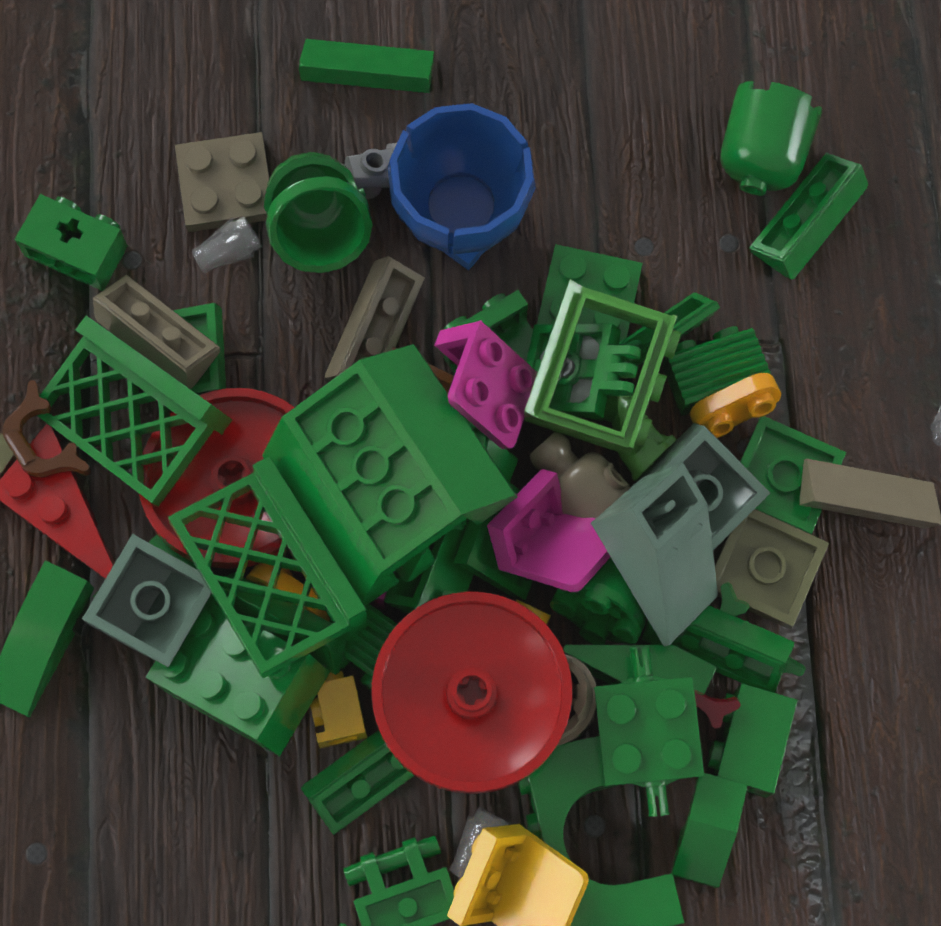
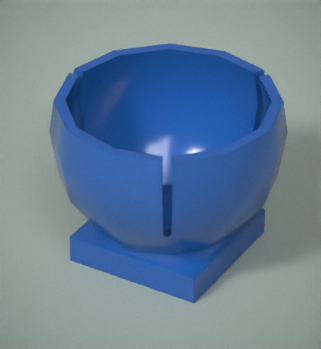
M473 103L434 107L408 124L406 131H402L388 164L391 203L399 216V220L405 223L418 241L443 251L468 271L485 251L516 231L536 189L532 155L526 139L507 117Z

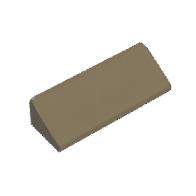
M389 256L374 261L324 378L331 381L358 360L391 351L392 347H396L425 277Z
M125 275L92 298L95 319L98 323L189 389L195 386L220 353L218 345L128 275Z
M804 459L799 502L801 506L920 528H931L941 525V513L934 483Z

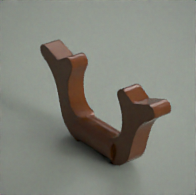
M29 381L25 399L5 420L2 429L3 437L25 472L34 477H46L65 471L77 472L85 476L90 475L91 469L85 461L79 458V450L75 443L67 444L60 454L50 459L39 458L23 434V426L32 417L51 412L52 408L46 399L41 398L40 389L36 381Z

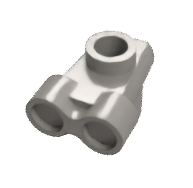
M389 143L386 149L383 150L368 149L362 154L346 157L345 166L351 171L359 189L364 188L366 199L377 197L382 188H390L388 164L397 143Z

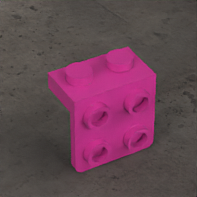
M482 321L440 330L434 346L458 366L448 392L449 404L501 449L513 448L525 417L524 410L537 371Z
M541 469L517 494L518 497L507 504L487 525L499 570L559 589L577 592L598 572L610 558V555L591 525V522L596 518H581L564 514L562 512L561 487L558 474Z

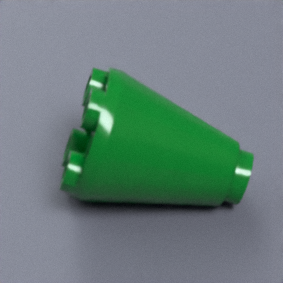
M611 557L581 590L569 592L558 588L550 602V607L556 613L566 617L581 628L579 631L580 636L593 645H604L607 640L635 644L646 623V615Z

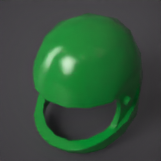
M317 152L292 155L275 168L267 182L264 209L267 213L266 227L270 245L284 263L300 271L324 273L345 267L359 257L370 240L373 224L364 188L359 189L351 171L330 155Z

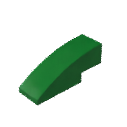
M46 560L44 561L21 606L0 655V704L30 718L75 633L72 631V628L94 590V587L87 580Z

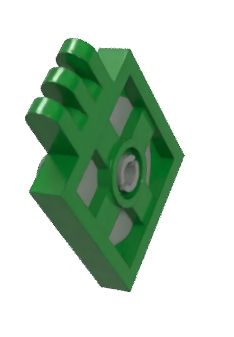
M612 323L577 324L549 408L578 418H604L608 396L633 395L635 385L619 380L620 378L637 377L638 367L634 364L623 363V361L640 360L642 349L633 345H618L621 330ZM554 324L534 325L526 362L537 372Z

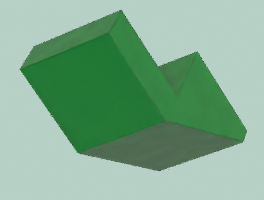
M704 773L702 777L696 778L687 822L681 828L671 873H673L674 877L719 888L738 832L747 784Z

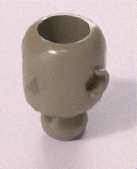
M554 432L530 454V460L539 471L544 469L558 474L561 487L562 512L564 514L581 518H597L631 488L614 469L613 464L609 463L599 453L589 452L578 459L571 451V444L568 438L562 433Z

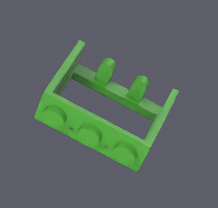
M569 279L524 410V421L630 456L634 444L640 446L645 444L652 420L645 418L644 414L649 400L659 402L667 376L658 372L663 357L673 359L682 333L673 330L677 315L673 314L671 316L585 288ZM583 307L655 330L621 432L549 408Z

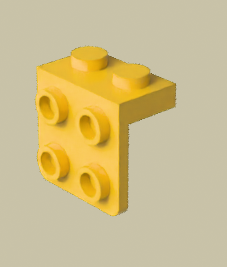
M520 824L483 828L472 845V855L464 875L455 886L454 899L447 916L459 926L492 921L497 926H570L589 882L587 873Z

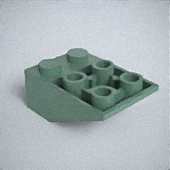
M684 463L642 477L591 522V525L664 647L670 645L718 596L708 505Z

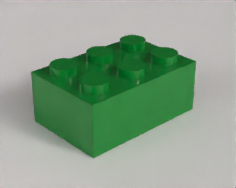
M207 601L169 668L155 661L145 678L172 697L280 757L330 672L314 657L307 654L262 679L221 608ZM245 626L252 637L254 628ZM262 630L257 647L266 661L284 651L287 642Z

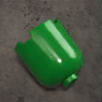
M746 81L739 84L736 90L721 147L720 161L725 172L733 180L740 183L739 188L742 191L752 195L763 196L766 194V191L785 189L797 181L803 170L823 109L820 106L814 108L810 106L812 96L794 87L771 82L769 90L753 89L754 82Z

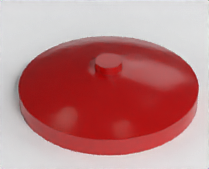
M226 388L199 395L230 417L232 422L222 435L215 430L212 432L159 507L139 494L142 507L150 524L161 540L173 551L192 561L170 525L168 517L254 473L252 465L264 459L262 454L282 416L295 408L285 400L263 391L248 388ZM172 411L170 412V417L177 415ZM189 423L171 427L172 448L184 445L196 428ZM160 430L151 434L143 450V455L161 451ZM162 461L143 466L144 484L150 489L154 487L163 474ZM249 491L232 501L229 512L254 518L258 501L253 493ZM264 513L262 520L269 521L266 514ZM199 517L184 526L190 536L211 541L217 520ZM225 522L219 543L244 548L250 528ZM258 530L252 550L277 556L282 540L278 534ZM199 549L205 559L207 550ZM215 553L211 567L224 569L238 568L241 558ZM248 560L247 567L261 563Z
M459 592L440 596L424 603L405 616L392 630L380 650L374 667L372 704L380 734L388 749L404 768L414 776L437 788L451 792L478 794L504 789L518 783L536 771L549 758L558 745L568 723L572 705V679L567 658L558 639L550 628L531 610L516 601L496 594Z

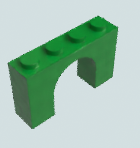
M600 736L556 746L549 758L536 771L518 782L521 795L530 794L534 813L526 814L528 830L569 860L570 858L564 845L563 830L566 816L572 805L581 797L591 792L620 786H605ZM673 873L621 885H606L589 879L587 888L570 926H674L683 924L684 919Z

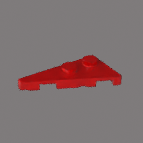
M48 424L43 427L30 443L36 455L41 459L53 458L63 451L58 434ZM16 460L0 479V502L103 579H106L115 562L110 550L104 544L96 526L98 523L85 494L77 483L78 478L75 472L65 471L46 477H34L25 472L18 460Z

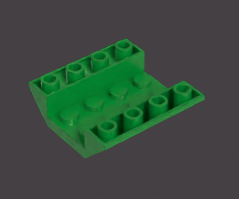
M414 344L358 360L282 416L262 454L264 459L267 457L271 458L364 607L399 583L393 571L468 518L475 524L480 525L518 497L464 416L449 404L447 391Z

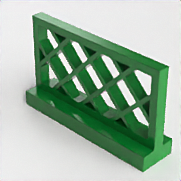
M85 316L76 328V331L83 335L82 339L41 393V398L46 399L51 407L60 395L70 393V412L56 416L49 412L37 416L72 443H75L76 446L148 501L159 507L212 432L215 430L222 435L232 422V419L94 320ZM90 353L94 354L97 357L98 374L80 379L81 365ZM108 365L112 367L114 370L109 371ZM127 378L128 397L110 401L109 382ZM98 386L99 404L82 409L81 390ZM139 388H141L145 392L139 394ZM157 400L159 420L141 424L140 405ZM129 408L130 427L112 432L111 412ZM170 410L177 415L170 417ZM100 415L101 435L84 439L82 420ZM71 423V428H69L65 424ZM189 423L196 428L184 445L172 448L171 427ZM160 430L161 451L143 455L141 435ZM130 438L132 458L114 462L112 442ZM101 445V451L98 450L96 446ZM162 461L163 474L154 487L150 489L144 484L143 466ZM132 469V474H130L126 470Z
M270 457L253 464L254 473L168 517L170 525L262 679L345 633L352 637L367 628L366 608ZM249 491L253 493L258 501L254 518L229 512L234 499ZM264 513L266 514L269 521L262 520ZM199 517L217 520L211 541L190 536L184 525ZM225 522L250 528L244 548L219 543ZM258 530L279 535L282 542L277 556L252 550ZM199 549L207 550L205 559ZM287 550L294 560L285 558ZM215 553L241 558L234 579L213 574L210 568ZM248 560L274 566L268 587L242 581ZM282 568L302 572L306 581L301 595L275 589ZM222 587L231 589L228 597ZM311 588L317 598L309 597ZM238 591L264 597L258 618L237 614L234 604ZM272 599L298 605L292 626L266 620ZM305 607L326 611L333 624L319 632L299 628ZM245 626L254 628L252 637ZM262 630L289 636L285 650L265 661L257 647ZM296 638L303 639L294 645Z

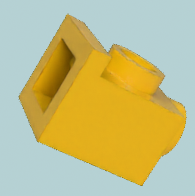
M343 671L336 675L330 672L317 693L318 697H315L310 705L315 727L324 725L325 728L324 732L316 733L320 748L367 738L354 676L344 677Z

